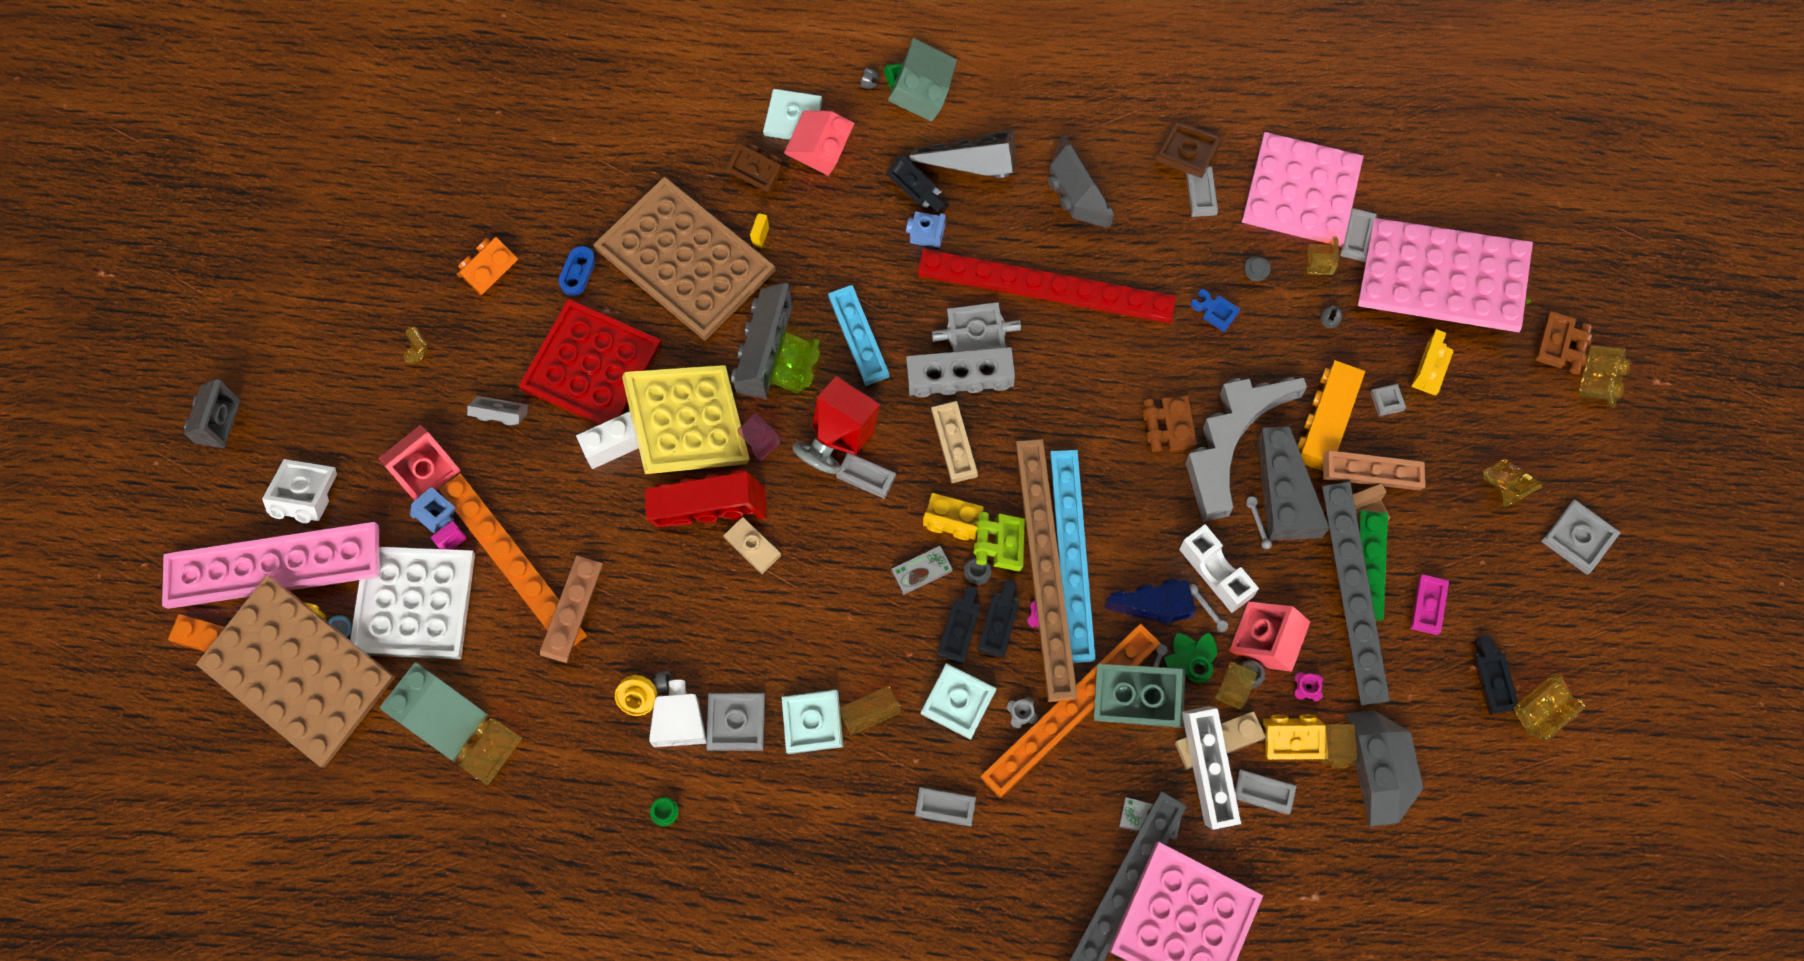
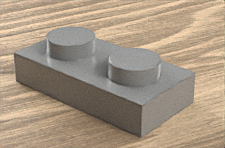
M477 396L467 406V416L477 417V419L482 421H502L506 425L519 424L528 414V404Z

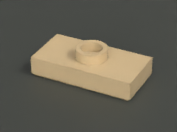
M743 517L723 535L724 539L761 574L781 557V553Z

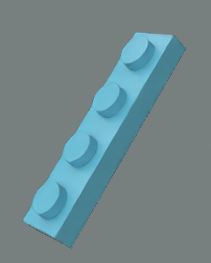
M853 285L828 293L830 303L864 385L867 386L889 378V372Z

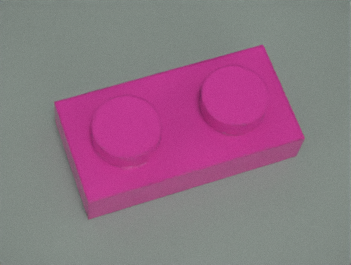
M1423 574L1419 576L1410 629L1437 636L1441 633L1449 585L1448 580Z

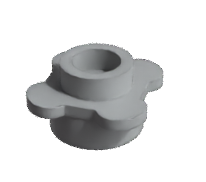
M1026 697L1024 700L1010 701L1008 703L1007 710L1011 713V725L1014 728H1020L1023 724L1027 723L1033 725L1038 721V715L1034 713L1033 699ZM1021 710L1025 711L1024 715L1020 714Z

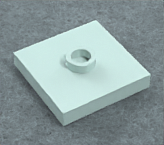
M773 89L763 130L764 136L790 140L803 110L820 111L822 96Z
M946 663L921 711V715L971 740L996 692V688Z
M838 690L782 697L786 753L793 754L843 747Z

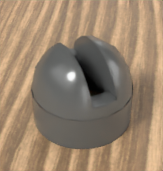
M866 67L860 87L873 89L878 86L872 80L873 78L880 80L879 74L875 70Z
M1333 305L1324 308L1320 315V322L1327 328L1337 327L1342 320V311L1339 307ZM1331 312L1335 313L1333 321L1329 320Z
M667 670L655 673L651 677V682L655 685L657 693H669L668 682L672 680L670 672Z

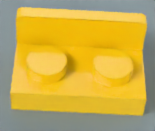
M1436 329L1427 342L1411 387L1432 395L1439 393L1453 354V349L1448 348L1447 344L1443 343L1446 336L1445 332Z
M932 493L927 511L924 513L923 526H926L928 530L935 533L945 531L952 533L954 537L961 540H969V538L975 540L977 535L975 522L978 521V513L983 512L984 507Z
M1277 714L1272 715L1271 719H1263V726L1266 728L1265 756L1267 759H1325V725L1317 716L1303 714L1299 718H1288L1286 715Z

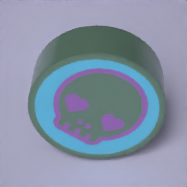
M337 615L327 621L350 640L353 625L351 620L345 616Z

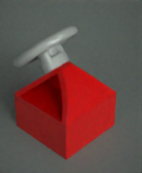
M836 376L817 396L812 425L816 435L813 443L795 442L792 446L794 453L803 461L821 471L830 474L838 473L840 465L830 456L833 449L856 455L874 433L880 404Z

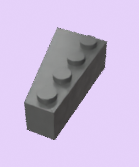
M1290 427L1262 428L1257 438L1268 539L1323 538L1329 530V526Z

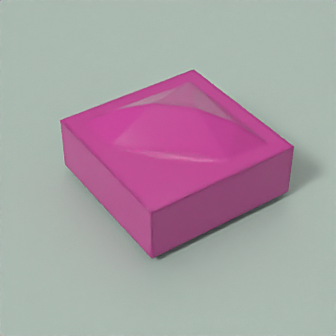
M453 521L430 537L439 549L446 550L455 549L467 539Z

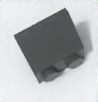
M215 379L201 385L198 394L194 396L190 417L185 421L184 435L196 444L225 448L241 400L221 380Z

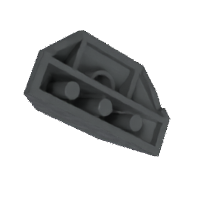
M1066 134L1061 135L1050 165L1049 177H1047L1050 188L1053 191H1057L1062 208L1065 211L1068 210L1072 218L1106 228L1110 227L1114 215L1113 211L1075 152Z
M1374 710L1345 714V720L1369 827L1397 824L1423 790L1411 732Z

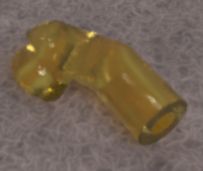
M412 327L406 331V335L412 345L411 348L407 349V352H404L403 357L406 362L417 364L422 361L427 344L418 328Z

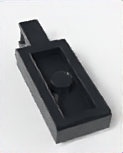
M900 154L886 175L919 206H923L928 210L932 207L937 212L944 213L949 204L940 197L942 191L939 189V186L906 155Z
M1006 580L1002 594L995 592V596L992 597L978 652L1004 659L1019 608V599L1013 597L1016 582Z
M967 586L963 600L956 598L955 603L953 602L937 657L964 665L980 613V605L974 603L977 588Z
M1491 635L1478 637L1475 639L1477 652L1473 654L1474 663L1489 715L1520 709L1505 653L1502 654L1499 648L1494 649Z

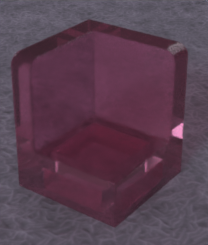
M756 413L738 429V434L752 447L753 454L760 461L780 444L778 434Z

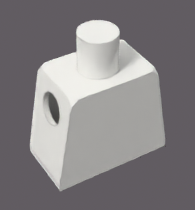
M684 680L669 681V696H658L655 699L649 737L650 743L653 747L706 744L707 737L696 694H686Z

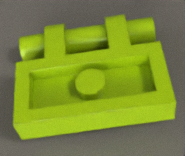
M987 512L978 513V521L975 522V526H977V543L974 544L976 563L979 565L987 564V556L989 555L994 557L995 567L1020 571L1023 568L1025 519L998 514L995 522L989 521V514ZM988 534L995 535L994 544L988 543Z

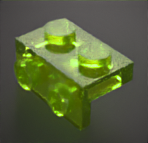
M784 333L769 382L795 393H799L804 388L809 387L814 376L811 372L813 364L816 363L820 355V349H818L820 340L814 338L808 342L789 333Z

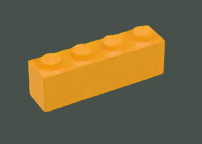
M1336 360L1330 369L1325 368L1320 383L1324 384L1322 392L1317 390L1312 405L1316 406L1314 414L1309 413L1304 428L1308 429L1306 437L1301 436L1297 444L1304 465L1323 471V453L1328 450L1338 451L1365 374L1364 370Z

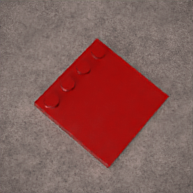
M568 299L520 382L519 388L537 398L601 425L623 415L629 405L622 379L625 372L647 371L662 343L656 337Z

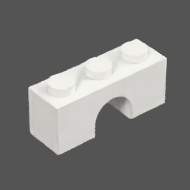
M1205 524L1184 539L1179 550L1229 611L1233 613L1252 599L1259 588L1241 567L1236 570L1227 562L1221 550L1223 545Z

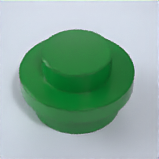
M658 798L650 807V817L659 826H669L678 818V805L671 798Z

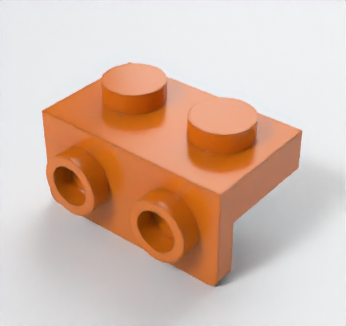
M497 237L491 241L486 238L476 247L479 252L473 258L468 255L458 265L461 270L457 275L460 278L463 277L480 295L518 260Z

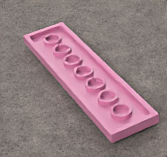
M375 522L164 554L162 606L170 609L250 597L266 575L274 578L287 590L380 577L379 525Z

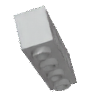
M1011 347L906 356L909 396L927 397L934 393L952 395L957 391L977 393L983 389L992 388L1002 391L1009 387H1014L1015 373ZM982 369H990L993 373L985 375L980 371ZM964 371L967 375L958 377L954 373ZM932 373H937L941 377L938 379H931L928 377V375Z

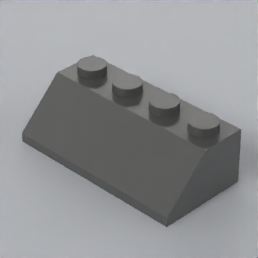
M787 283L763 288L760 290L759 297L753 300L751 311L754 314L752 321H747L745 327V336L747 338L745 344H741L739 348L738 368L734 367L731 376V382L734 383L736 393L767 399L793 308L790 287Z

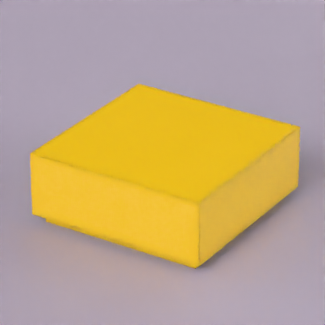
M758 213L750 233L752 245L755 248L762 249L769 230L767 215Z

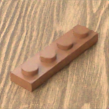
M1330 450L1323 453L1325 480L1379 485L1382 483L1385 487L1422 490L1425 488V462Z
M576 555L541 647V656L564 663L568 662L603 563Z

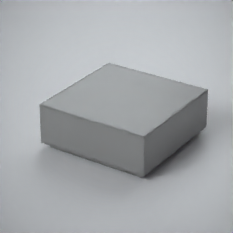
M1398 384L1372 389L1370 392L1378 416L1401 412L1406 408Z

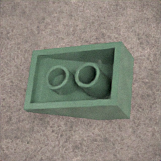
M913 38L887 101L932 122L940 112L947 96L957 59Z
M416 662L379 707L453 762L489 716Z
M1097 664L1094 721L1183 728L1182 712L1184 711L1186 671L1176 668Z

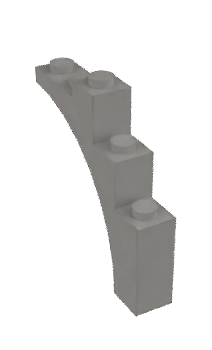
M1289 377L1276 384L1261 383L1252 388L1250 379L1241 380L1236 378L1227 381L1223 385L1220 398L1226 415L1224 413H1215L1206 419L1203 431L1209 449L1207 450L1206 447L1197 448L1189 453L1186 460L1187 470L1203 522L1229 517L1233 509L1230 493V465L1238 440L1248 427L1265 412L1282 403L1301 398L1307 388L1304 378L1295 379L1294 377Z

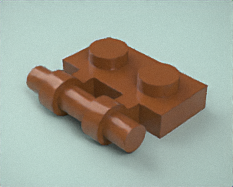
M1550 311L1546 317L1535 360L1558 368H1562L1567 360L1571 363L1569 371L1573 374H1580L1582 366L1586 364L1587 355L1585 352L1587 346L1591 344L1592 335L1590 333L1592 326L1582 324L1580 330L1574 328L1575 318ZM1571 340L1576 343L1575 350L1569 349Z
M1188 396L1162 398V409L1155 408L1153 399L1143 401L1145 408L1142 411L1143 418L1147 421L1149 431L1146 433L1147 441L1151 443L1152 452L1162 450L1161 442H1168L1169 451L1196 448L1197 441ZM1157 420H1164L1166 431L1159 430Z

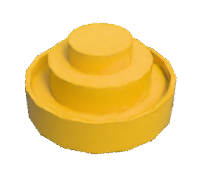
M631 675L622 679L615 691V700L619 708L625 713L634 716L645 715L650 712L654 707L657 697L655 685L649 679L639 675Z

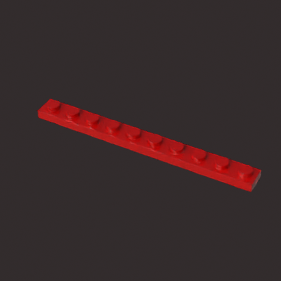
M923 249L918 269V276L1165 323H1171L1176 296L926 249Z

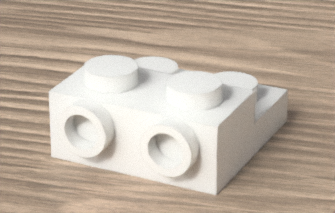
M284 459L262 498L267 513L276 519H282L284 516L295 517L301 523H309L310 520L319 521L329 503L327 493L337 476L335 467Z

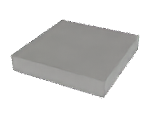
M1574 499L1541 542L1588 575L1621 532Z
M709 693L707 751H764L765 693Z

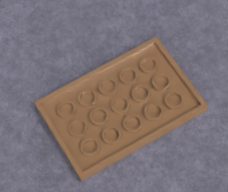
M665 177L593 244L595 250L704 341L776 271L772 263Z
M267 575L196 664L321 768L327 766L395 679L393 674L274 578Z

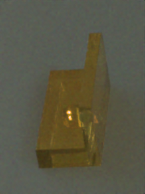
M890 686L840 707L842 720L850 736L901 713V706L896 701Z

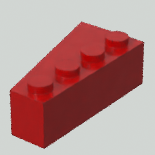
M735 470L730 475L724 476L711 474L707 475L705 479L700 480L683 479L680 483L676 484L658 483L655 487L645 489L646 520L656 527L691 525L692 519H696L698 522L716 523L718 517L732 518L733 521H739L742 517L744 518V515L754 514L757 515V519H767L765 487L744 470Z

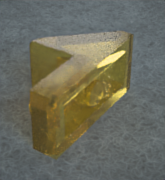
M1507 459L1483 471L1484 479L1502 491L1504 507L1542 488L1541 482Z

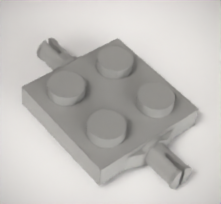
M998 302L947 309V329L932 331L933 342L949 340L953 352L1006 348V332L1021 331L1020 320L1004 322L1000 314Z

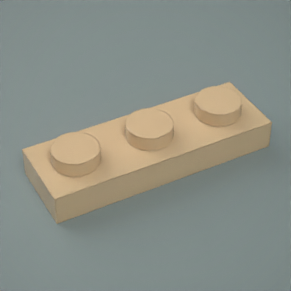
M957 401L931 407L951 483L976 478L978 473Z
M1254 711L1221 724L1227 754L1266 738ZM1186 737L1176 741L1175 745L1187 770L1192 768L1193 765Z

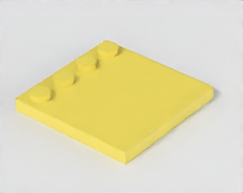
M725 365L633 371L623 374L622 379L645 474L744 465L749 462L750 459Z

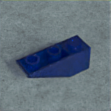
M1178 578L1166 580L1161 586L1143 585L1130 593H1126L1124 590L1113 592L1104 604L1107 610L1164 624L1191 619L1197 611L1188 580L1179 581Z

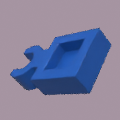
M1200 289L1198 297L1202 298L1204 302L1200 303L1193 299L1190 305L1191 308L1195 311L1206 312L1203 319L1225 333L1239 314L1240 309L1221 296H1218L1214 301L1206 290Z

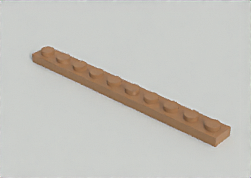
M1043 439L1016 441L1048 702L1076 700V683Z

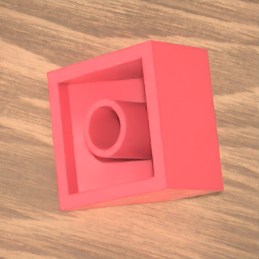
M803 110L784 154L829 176L837 164L854 122L832 111Z
M419 425L378 458L414 500L419 498L430 487L437 491L461 471L422 425Z
M1248 602L1229 651L1247 660H1255L1269 669L1292 672L1310 621L1293 606Z

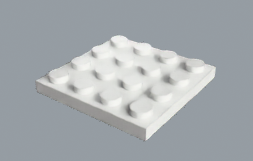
M379 547L380 577L359 581L350 641L369 656L461 659L475 561L474 551Z

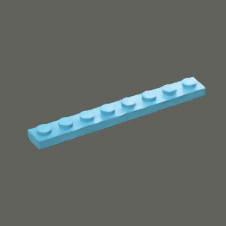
M1078 450L1051 451L1050 461L1057 549L1073 663L1095 662Z

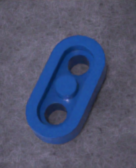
M584 246L574 248L570 252L560 274L559 285L562 291L569 296L579 295L585 290L595 267L596 260L589 248ZM583 260H586V261H587V262H586L585 264H583V265H580V264H579V263H580L581 261H583ZM577 282L576 286H570L571 283Z

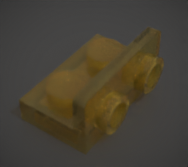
M1591 345L1578 390L1580 396L1607 399L1609 406L1615 407L1617 398H1622L1623 375H1628L1630 369V360L1626 359L1625 349Z
M1553 673L1518 703L1514 710L1528 734L1547 741L1555 736L1568 722L1576 718L1586 706L1583 701L1572 697L1562 676Z
M490 718L488 722L483 720L474 733L477 735L471 745L467 743L457 755V758L460 759L457 765L487 786L522 739L494 718Z

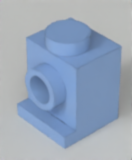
M915 211L914 218L908 219L906 233H910V243L940 249L945 230V214L937 216Z
M430 487L411 504L410 516L413 519H418L435 534L451 521L454 522L455 507Z

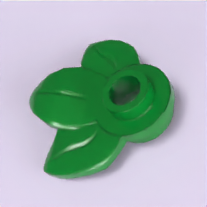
M1177 633L1173 642L1174 654L1164 658L1167 668L1185 670L1187 678L1194 683L1201 684L1207 682L1213 674L1212 662L1217 656V646L1210 633H1207L1196 643L1188 636ZM1194 667H1202L1203 674H1196Z

